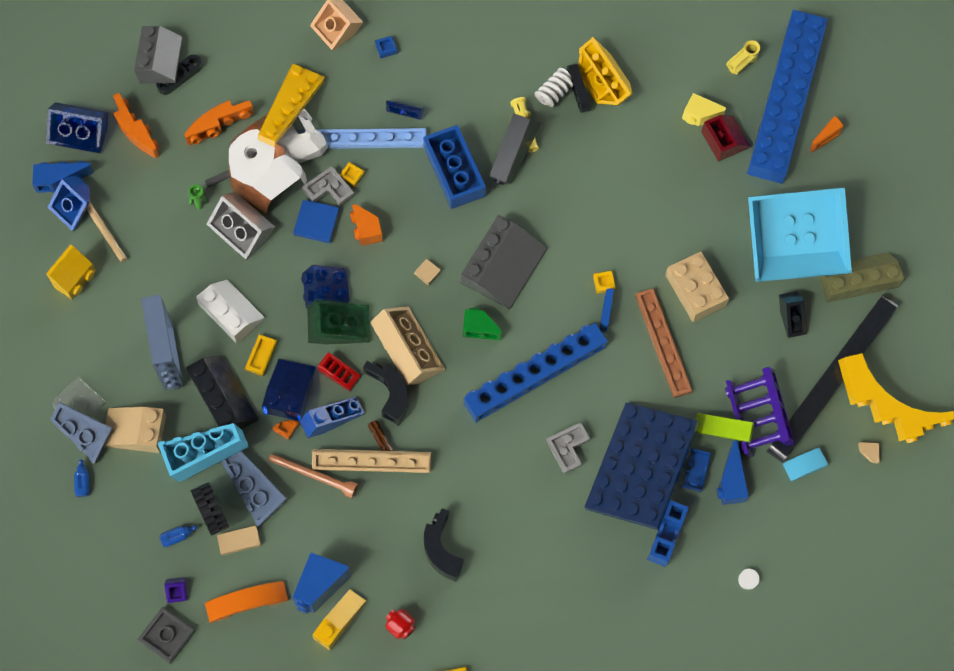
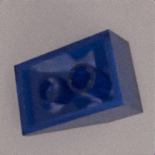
M278 359L262 404L264 414L300 421L304 415L316 367Z

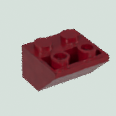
M719 115L704 122L701 132L718 162L751 148L734 116Z

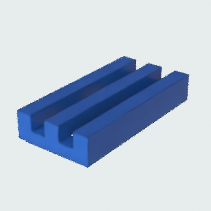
M606 289L600 330L607 331L614 289Z

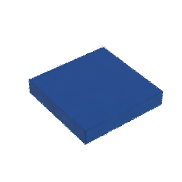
M303 200L294 228V236L330 243L339 207Z

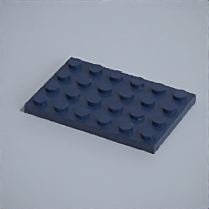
M625 403L584 506L585 509L659 531L699 422L670 413Z

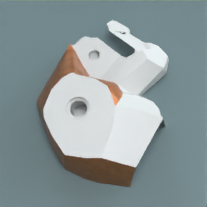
M305 109L298 116L306 130L305 133L298 134L294 126L291 125L275 147L258 140V134L268 114L250 125L231 141L229 147L231 188L253 208L266 215L268 205L273 198L300 178L304 185L307 183L306 174L300 163L322 156L328 148L324 136L315 130L311 122L312 117Z

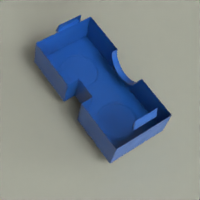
M691 449L687 464L691 468L685 472L682 488L697 492L702 491L711 453Z

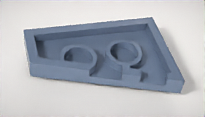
M58 402L50 419L94 464L97 462L113 430L112 427L62 402Z

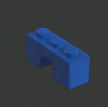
M670 500L647 560L664 567L667 566L689 507Z

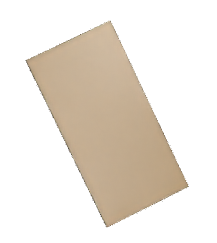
M256 526L217 535L221 555L261 546Z

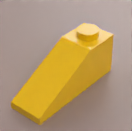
M349 589L312 634L314 640L331 651L366 600Z

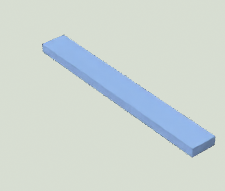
M426 128L317 129L324 136L328 145L327 149L424 148L423 137L426 136ZM296 130V132H297L298 134L305 133V131H306V130Z

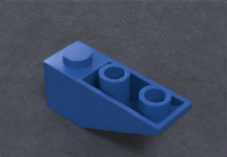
M85 161L77 163L59 162L58 164H49L42 162L40 164H33L32 185L36 193L55 192L61 179L75 175L82 179L93 174L91 164Z
M357 397L308 410L300 420V423L307 437L311 438L360 417L365 412Z

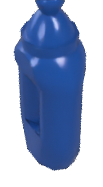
M82 459L79 460V465L74 474V493L76 497H86L90 493L89 472L86 470Z
M178 526L162 533L159 537L163 547H169L185 540L191 535L193 530L197 529V526Z

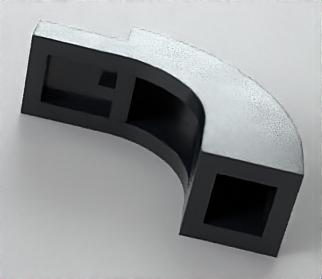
M366 361L363 366L364 374L383 383L390 393L386 404L381 410L382 417L399 426L405 416L408 403L407 388L403 377L388 363L382 369L383 367L380 364Z
M441 508L440 513H436L433 518L432 524L434 526L426 524L424 530L425 554L431 566L440 575L456 582L464 564V559L448 553L441 544L440 537L449 517V511Z

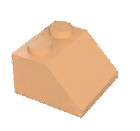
M327 0L310 26L331 50H335L356 34L363 21L344 0Z

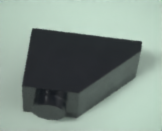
M797 291L780 294V313L787 337L791 338L807 334L805 300Z

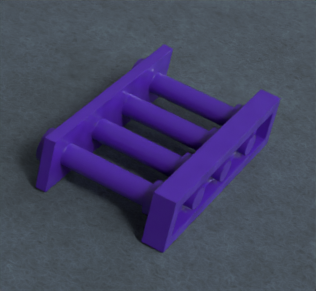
M771 367L762 369L763 375L761 378L738 386L731 380H726L727 387H725V392L731 400L736 420L745 421L743 411L768 403L772 404L773 412L770 415L748 422H753L754 428L774 422L777 423L778 430H776V433L751 440V443L739 442L742 453L749 457L754 456L752 448L777 440L782 441L787 446L795 444L776 373ZM763 385L767 386L768 393L766 396L740 404L738 393Z

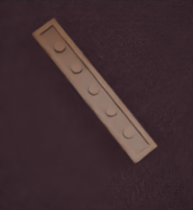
M654 288L636 293V300L673 398L691 394L692 388Z

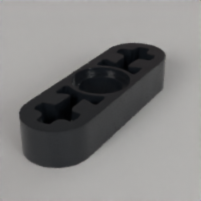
M189 55L179 62L178 71L184 72V76L176 78V83H164L168 84L167 88L165 86L162 87L163 83H156L159 93L163 95L172 93L202 69L200 57ZM193 62V63H196L197 65H196V66L190 65V63Z
M568 65L567 71L571 75L572 90L580 113L590 111V103L578 65Z

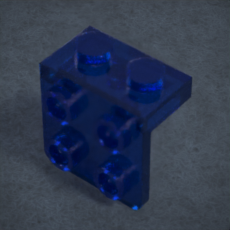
M312 265L302 273L303 299L307 309H313L321 302L349 303L347 273L344 268Z

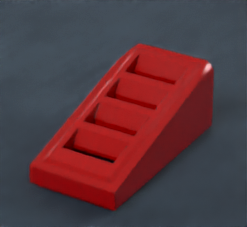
M329 352L317 367L320 373L349 392L361 377V375ZM332 362L330 367L326 369L327 365ZM338 366V370L333 374L332 371ZM343 370L346 371L340 379L339 375L342 373ZM352 375V378L349 380V382L345 383V380L348 378V376Z

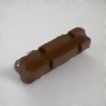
M375 420L369 423L368 427L371 433H373L378 446L382 448L381 450L394 451L392 446L389 445L383 430L380 429L378 421Z

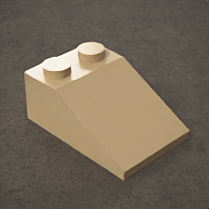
M150 407L108 408L105 424L112 427L113 430L104 447L160 453L157 442H161L163 439L167 417L164 410Z

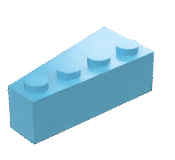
M234 423L209 429V431L203 433H193L191 436L183 438H173V440L167 442H157L170 477L178 482H182L249 447L242 429Z

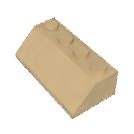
M409 306L383 309L370 322L407 386L420 384L445 370Z

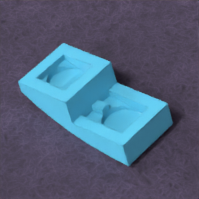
M816 448L783 463V466L793 482L809 473L812 474L828 466V463L821 449Z

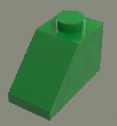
M478 308L465 309L463 337L501 341V329L485 311H481Z

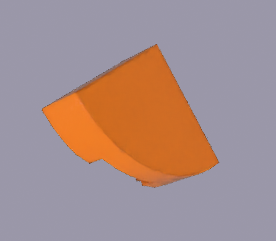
M295 420L279 422L272 428V431L290 440L299 426V422Z

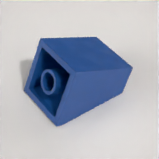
M310 553L292 597L295 606L298 607L297 610L306 614L309 611L315 613L349 580L351 576L349 566Z

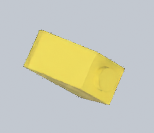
M693 93L684 110L682 119L688 124L701 126L709 119L724 115L726 107Z

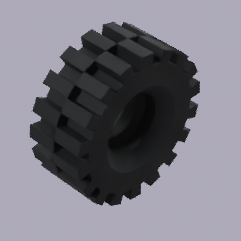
M209 482L190 490L211 536L229 528V524Z

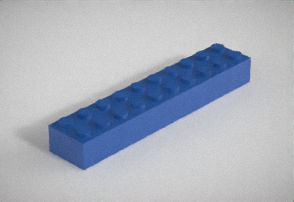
M792 10L749 163L748 175L780 184L783 183L814 73L827 18Z

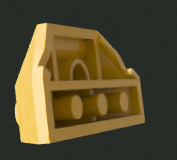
M594 37L579 48L578 68L584 85L597 104L619 106L632 95L629 80L612 55Z

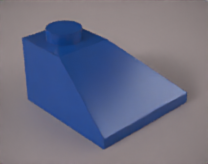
M77 175L63 178L47 207L72 231H75L90 202L89 186Z

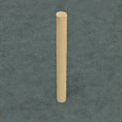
M89 202L86 210L120 262H125L127 257L91 202Z

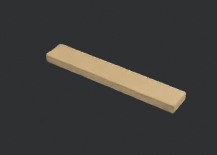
M312 450V470L430 473L431 452Z

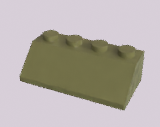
M888 252L851 260L852 273L818 276L827 303L899 288L904 280L899 262Z

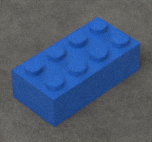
M458 125L423 137L424 150L451 209L485 197L486 186Z

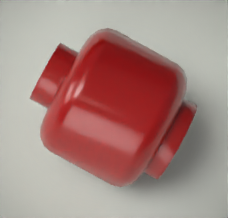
M393 609L386 616L388 621L385 628L396 639L408 638L416 628L414 626V618L404 609H399L398 611Z

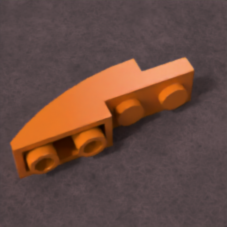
M120 93L113 95L119 110L113 114L122 132L140 150L154 158L159 157L157 150L160 148L156 139H151L150 135L152 132L148 124L144 125L141 119H136L133 112L129 113L128 108H130V105L126 98L122 99Z
M229 100L203 114L185 132L184 136L187 145H195L202 140L215 138L222 133L221 126H228L235 121L248 119L251 115H254L250 100L232 106Z

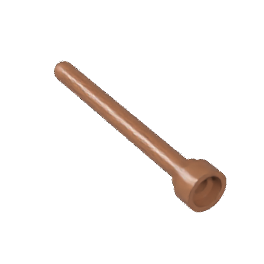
M271 454L269 456L271 462L338 488L347 497L353 498L357 492L358 484L355 482L346 481L344 483L277 455Z

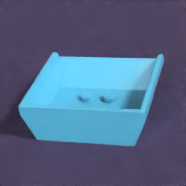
M845 188L748 197L756 282L852 273Z

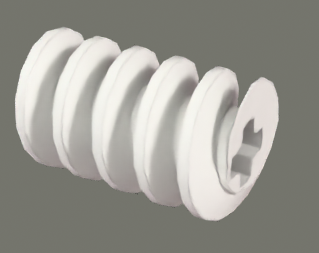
M559 68L534 93L537 100L544 105L553 107L554 102L559 101L558 97L562 98L564 96L563 92L567 93L569 91L568 87H573L571 75L564 68Z

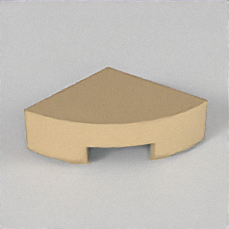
M859 442L858 448L860 453L871 463L878 464L879 443Z

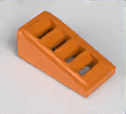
M836 116L828 122L813 140L810 147L811 152H815L841 134L844 125Z

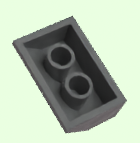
M142 26L134 69L140 84L176 83L183 42L182 36L161 26Z

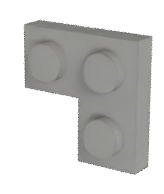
M332 166L302 186V190L312 202L318 201L329 193L337 204L341 206L354 196L352 189Z
M581 422L546 438V442L563 474L581 467L582 464L574 448L590 440Z

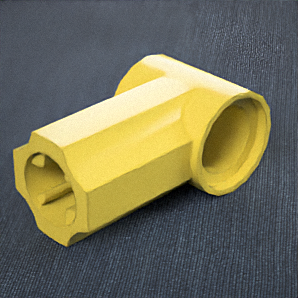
M753 40L746 42L744 48L726 63L729 71L738 75L750 63H754L758 59L759 43Z

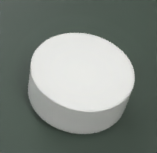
M745 569L740 573L738 582L742 588L751 590L758 585L759 575L753 569Z

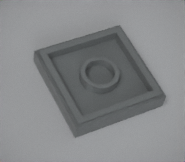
M162 607L137 640L171 664L195 630Z

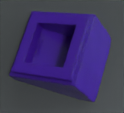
M186 577L166 579L164 585L167 603L187 601Z

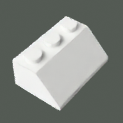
M228 280L210 284L196 296L199 306L236 344L265 320V317Z

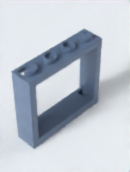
M161 294L141 298L153 367L164 390H177L184 385L171 318Z

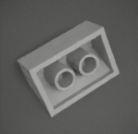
M236 192L221 196L206 224L245 259L252 256L268 240L275 228L274 225Z

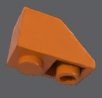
M357 204L352 205L353 212H350L351 222L356 223V229L353 230L355 240L360 241V246L383 242L378 217Z

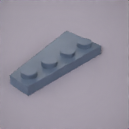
M242 451L222 460L247 509L253 516L257 527H261L288 499Z

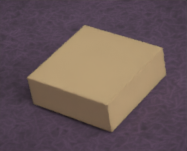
M426 259L416 269L414 275L429 286L441 273V270Z

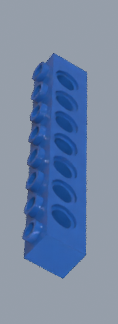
M596 323L591 326L587 324L577 334L566 336L563 342L559 344L554 343L542 354L538 352L533 355L528 362L517 364L514 370L503 372L495 381H487L482 385L481 389L468 392L464 398V406L475 423L602 351L606 348L608 341ZM584 340L588 342V345L582 346L579 344V341ZM570 350L572 354L565 355L562 351ZM553 359L556 361V363L550 365L546 362V360ZM532 368H536L540 372L538 374H533L530 372V370ZM515 378H521L523 382L518 384L515 383L513 380ZM499 387H504L507 389V391L505 393H500L497 391V389ZM486 396L490 398V401L484 403L480 399Z

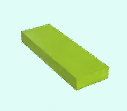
M697 413L695 420L699 422L696 433L751 443L754 429L753 422Z

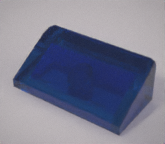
M394 100L386 101L387 112L422 120L425 108Z

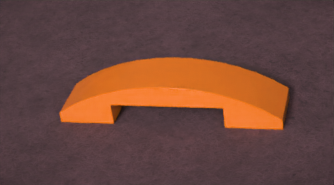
M278 581L220 596L206 602L205 606L209 622L212 623L230 618V615L266 605H276L289 600L284 581Z

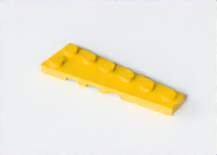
M292 64L258 134V140L275 147L322 86L325 77Z

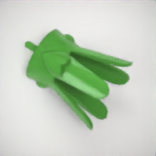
M192 185L189 188L190 205L192 200H194L196 208L199 210L201 208L200 199L208 203V199L200 185Z

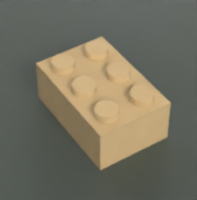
M701 251L667 268L665 276L692 322L726 307L729 298Z

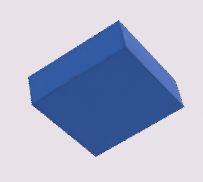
M392 36L375 40L380 59L397 54V48Z

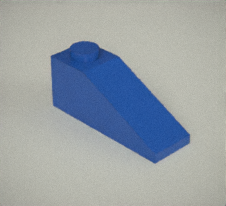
M737 440L733 441L730 446L719 488H717V497L721 499L722 505L742 503L748 499Z

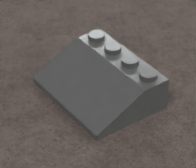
M498 214L461 273V284L510 310L547 248L516 223Z

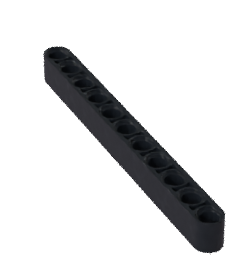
M884 294L880 297L789 420L795 444L787 446L782 441L777 440L771 444L766 451L781 463L785 461L844 381L838 360L861 353L864 354L899 304Z

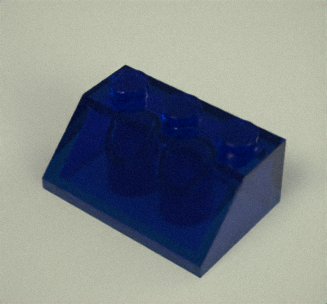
M55 102L47 111L46 144L100 154L108 130L109 112Z

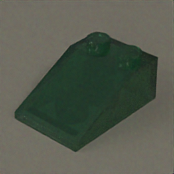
M315 300L307 306L308 343L328 345L370 342L369 305Z

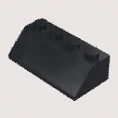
M223 355L202 358L186 367L191 380L218 427L234 423L240 429H243L259 420Z

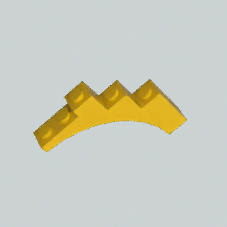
M862 353L838 360L850 405L857 404L858 407L870 404L874 422H882V425L894 422L899 441L915 442L918 441V436L924 435L923 431L934 429V424L940 423L941 427L952 424L954 411L938 413L914 409L888 394L873 377Z

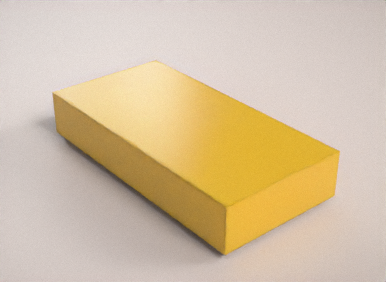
M259 334L245 366V371L264 376L277 345V340Z

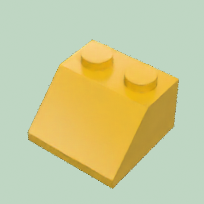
M70 244L46 274L53 287L72 300L81 293L85 283L94 277L96 270L93 264Z

